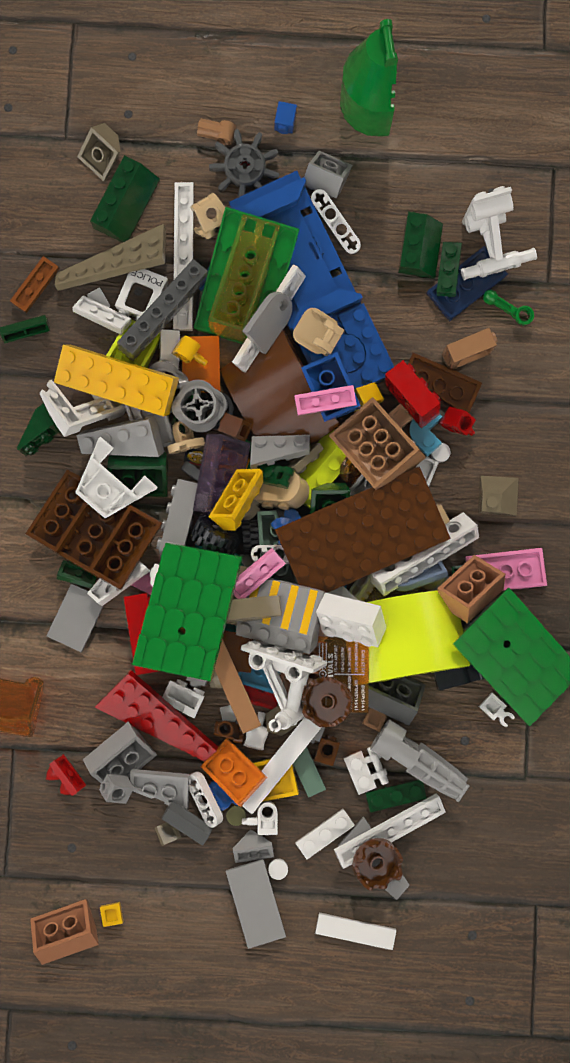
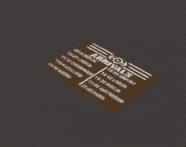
M318 636V656L322 657V660L327 661V666L318 670V678L334 677L341 680L349 688L352 695L353 704L351 712L369 713V647L355 641L348 642L343 638L335 636ZM326 696L324 698L325 706H332L333 700L331 697Z

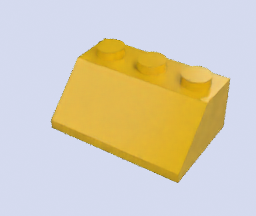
M236 469L210 513L209 518L223 530L236 531L241 525L244 515L249 511L254 498L260 492L263 484V471L261 469Z

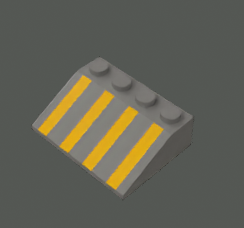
M268 578L246 598L279 595L282 616L247 622L238 621L236 635L310 654L318 643L320 622L316 611L325 591Z

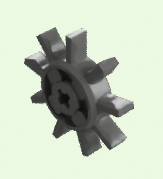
M236 129L234 131L236 146L232 149H228L218 141L216 142L215 148L218 152L225 155V162L209 164V171H225L227 179L220 183L218 187L220 193L233 184L239 187V198L245 195L246 188L254 187L258 189L262 187L260 181L263 176L273 180L279 178L280 173L265 168L266 161L278 156L277 149L262 154L257 148L261 143L262 133L258 132L251 145L243 144L239 129ZM243 163H246L247 169H243Z

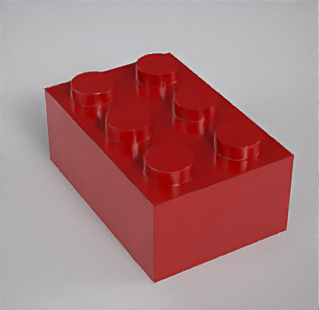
M402 360L385 374L386 388L422 429L439 416L441 400L435 392H431L427 388L428 384L422 377L419 379L415 374L416 370L414 367Z

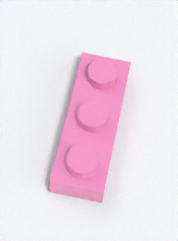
M353 385L295 395L298 416L357 406Z
M271 548L238 576L233 595L237 599L246 598L286 564L285 561Z

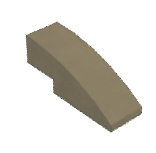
M280 596L234 599L231 602L226 623L247 622L282 616Z

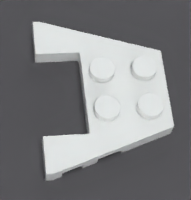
M100 436L75 493L101 516L107 518L156 490L158 487L144 475L134 488L130 490L109 472L101 462L114 448Z

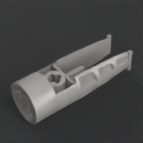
M389 719L377 734L370 750L387 761L393 758L407 768L406 772L459 802L470 787L466 783L469 778L423 743L418 745L406 737L407 731Z

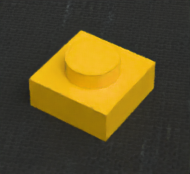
M120 902L100 906L103 927L123 924Z

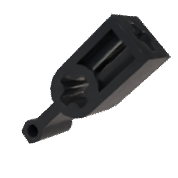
M471 664L467 667L433 672L438 691L484 679Z

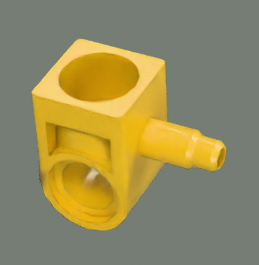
M188 336L182 337L172 351L174 356L185 363L191 362L192 359L204 366L208 363L203 356L197 353L201 345Z
M375 382L354 389L361 407L372 397L379 404L384 400Z

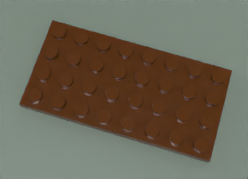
M420 467L397 476L394 480L377 490L371 487L275 529L298 584L322 590L325 593H329L451 539Z

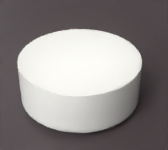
M442 443L431 454L433 460L439 463L445 462L451 454L449 446Z
M282 859L272 860L268 868L270 876L276 880L286 877L288 873L287 863Z

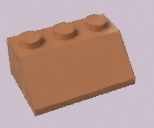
M473 555L439 586L437 591L452 614L469 623L504 589L506 574Z
M87 899L31 918L33 953L42 965L99 945L96 925Z

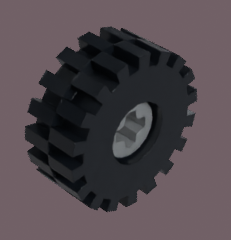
M207 514L199 516L191 532L192 540L198 546H202V549L232 555L235 554L243 539L242 533L239 532L238 528L236 531L223 530Z

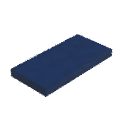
M485 246L459 266L456 297L437 296L438 283L426 292L449 322L482 297L487 290L492 289L508 276V273L504 270L483 278L476 276L463 280L461 275L462 268L474 266L478 261L490 258Z

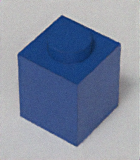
M278 102L274 122L275 131L281 134H293L297 114L296 104Z

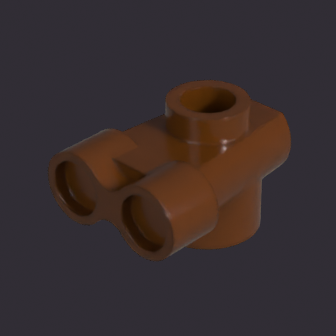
M237 719L235 722L215 721L213 735L232 739L233 743L242 744L243 732ZM221 726L227 727L226 733L220 731Z

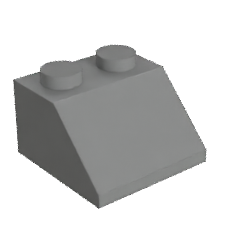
M318 151L308 164L304 176L306 185L311 190H324L330 198H337L353 165Z

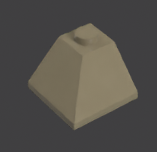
M105 123L91 127L77 156L103 181H106L121 152L118 135Z
M480 476L478 514L517 516L518 478Z

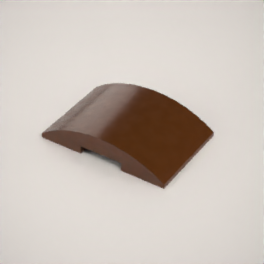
M284 329L266 354L259 351L246 373L241 371L232 362L221 368L220 371L245 421L253 424L251 430L255 436L310 435L311 445L337 429L341 423L338 418L324 422L321 412L298 416L295 395L311 393V390L301 369L304 366L301 362L302 359ZM281 459L277 460L276 462L281 465L287 460Z
M67 469L25 534L81 569L122 590L163 523L131 505H127L109 517L104 518L75 493L82 477Z

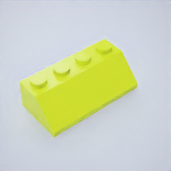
M332 432L319 440L318 443L324 448L319 453V458L307 464L306 470L298 474L309 485V496L303 504L309 510L311 489L326 483H334L351 463L348 457L330 438L329 435Z

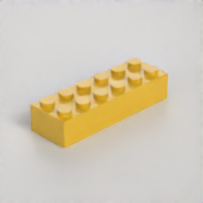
M63 345L54 383L164 417L170 414L179 378L77 346Z

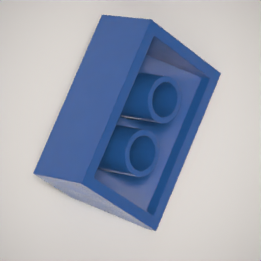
M337 352L301 367L311 392L351 386V382ZM356 394L357 406L322 411L321 415L324 422L360 409L361 405Z

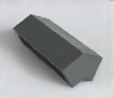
M174 801L169 804L161 817L162 820L202 846L213 829Z

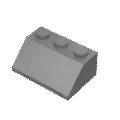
M127 722L87 755L83 761L90 775L102 783L106 774L124 775L130 778L132 769L140 770L157 754L139 731Z

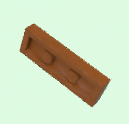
M43 256L10 302L27 314L60 268Z

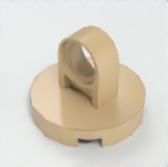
M180 421L174 423L172 432L175 443L167 446L169 454L182 453L193 448L197 449L205 446L204 437L194 438L193 430ZM180 424L185 427V434L179 431Z

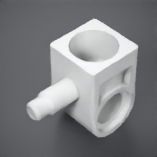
M272 801L262 802L258 806L257 817L243 818L242 824L257 825L258 835H278V812L276 805ZM271 807L273 809L270 816L263 815V808Z

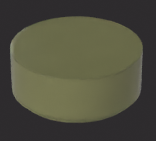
M236 805L231 806L226 814L227 821L233 826L241 825L242 819L246 818L245 809Z

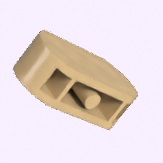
M294 472L293 476L289 479L290 485L288 489L262 484L259 494L254 499L262 504V507L265 509H273V507H278L282 510L299 508L309 496V485Z

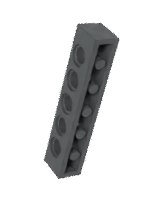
M192 259L117 341L118 349L134 361L206 282L208 271Z

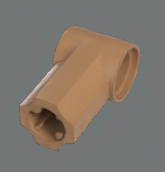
M201 118L198 123L197 136L214 139L225 146H230L233 142L236 125L230 121L224 120L219 123Z

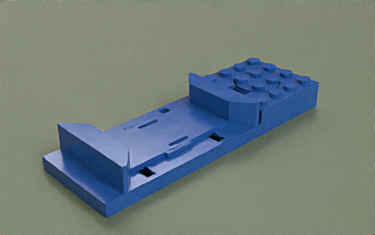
M294 171L230 201L229 207L299 229L289 270L292 265L298 266L306 277L291 300L292 314L286 325L292 337L293 331L304 312L309 308L319 309L335 319L338 326L345 330L331 354L338 353L354 389L373 382L377 384L384 381L385 374L394 365L364 303L361 304L362 295L356 293L305 188V177L300 178L298 171ZM309 207L311 214L303 217L300 211ZM338 268L340 275L332 278L330 271ZM295 341L306 365L326 357L323 354H314Z

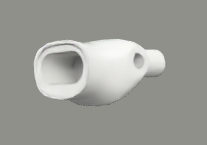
M258 712L257 717L261 726L246 732L244 746L264 750L268 732L267 728L263 726L265 713Z

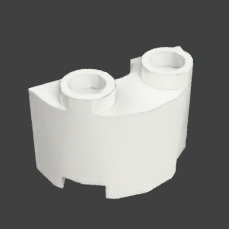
M177 679L176 682L170 680L163 698L175 709L195 718L205 697L203 696L205 692L196 687L193 690L188 688V683Z

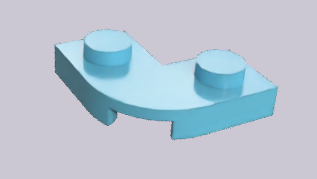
M441 414L422 429L414 419L410 424L411 439L416 442V446L427 457L442 444L430 431L443 418Z

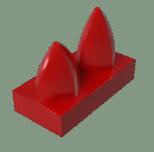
M64 754L49 764L50 767L46 774V780L55 781L60 779L62 782L60 786L61 794L73 796L86 786Z

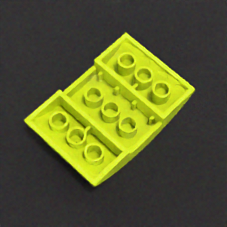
M438 591L414 593L367 602L379 605L382 608L386 630L379 647H368L359 642L355 643V641L348 642L345 640L348 656H351L349 659V663L351 662V674H365L352 675L354 686L470 666L468 660L453 645L463 634L461 619L452 614Z

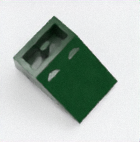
M44 403L35 409L17 446V450L25 456L34 455L39 450L38 447L44 443H50L54 439V435L58 432L61 433Z

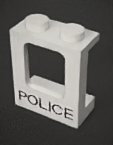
M146 269L128 273L115 304L119 313L127 317L129 315L135 317L136 321L144 312L125 305L132 285L138 283L153 289V294L146 310L169 285L166 277Z

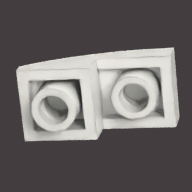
M162 329L159 340V361L169 362L179 369V358L174 356L172 351L180 340V331Z

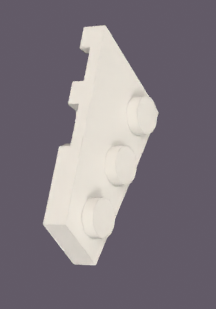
M139 561L122 590L98 579L87 594L99 605L103 606L151 570Z

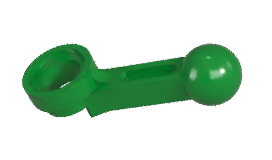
M487 290L483 295V300L486 304L495 305L508 313L520 325H528L534 319V311L529 306L517 308L500 298L494 290ZM521 311L527 313V321L520 319L519 313Z

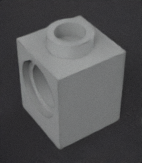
M106 774L99 790L106 802L126 804L134 787L127 776Z

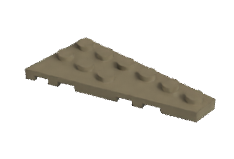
M164 224L56 273L55 287L57 291L165 264L166 228Z

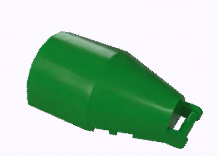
M391 19L382 20L379 29L370 34L349 54L343 67L340 108L344 119L352 128L367 136H388L393 120L395 106L391 104V98H395V91H392V84H396L398 56L394 48Z

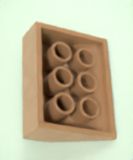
M373 397L329 435L375 490L388 484L397 476L412 470L426 458L415 443Z

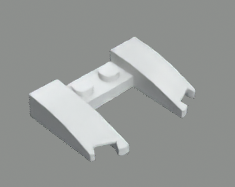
M49 380L47 383L49 390L45 392L42 389L40 392L50 416L64 437L79 432L82 426L105 418L110 421L123 416L126 412L124 404L92 395L93 401L73 407L52 380Z

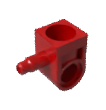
M448 407L439 424L453 433L466 436L468 434L471 436L475 434L472 426L476 419L466 410Z

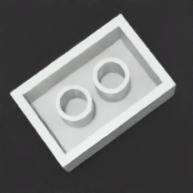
M325 593L316 611L323 634L329 637L343 638L348 642H359L368 647H379L386 630L381 606Z

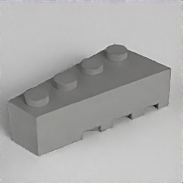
M155 415L84 430L76 435L82 454H92L100 436L114 448L108 455L159 457L165 452Z
M178 479L177 484L172 486V503L168 502L166 509L168 518L163 520L161 531L164 532L163 537L158 539L156 549H159L160 560L165 543L188 546L189 536L187 535L192 530V516H195L201 491L199 483Z

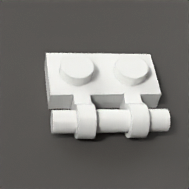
M370 747L367 748L369 756L364 757L362 751H358L343 758L358 795L377 788L374 782L375 779L379 778L382 785L389 783L386 776L388 774L386 768L383 769L380 762L381 756L370 750ZM373 762L376 770L372 774L367 766V763Z

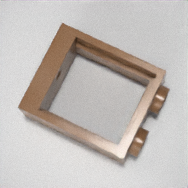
M487 328L448 344L442 353L447 368L454 370L490 355L497 346V337L494 332H491L490 328Z

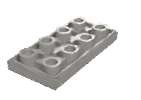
M264 859L226 870L248 949L285 938V930Z

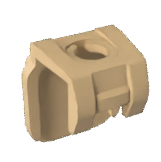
M211 193L190 206L191 211L196 213L201 225L198 228L195 227L194 231L206 239L216 234L215 228H220L225 206L214 193ZM209 208H214L217 212L216 217L213 219H209L206 216V211Z
M309 308L304 312L293 331V338L298 344L314 354L328 356L332 353L345 330L338 326L335 319L319 309Z

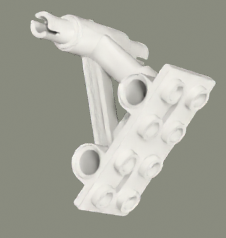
M501 186L487 194L486 192H480L472 199L462 223L463 225L465 224L468 233L480 230L490 258L478 261L474 266L462 268L461 275L463 280L476 276L483 278L490 274L518 268L521 266V263L537 259L535 248L522 252L502 253L499 224L506 222V212L513 211L511 187L505 188V186Z
M257 640L249 641V643L242 645L241 650L250 653L249 665L254 670H264L281 709L276 714L275 719L269 722L270 730L278 732L281 729L285 730L293 725H297V722L304 718L302 713L304 705L303 701L301 702L304 685L307 684L308 675L327 666V661L322 660V657L317 655L309 656L303 652ZM278 672L284 673L289 682H291L288 694Z

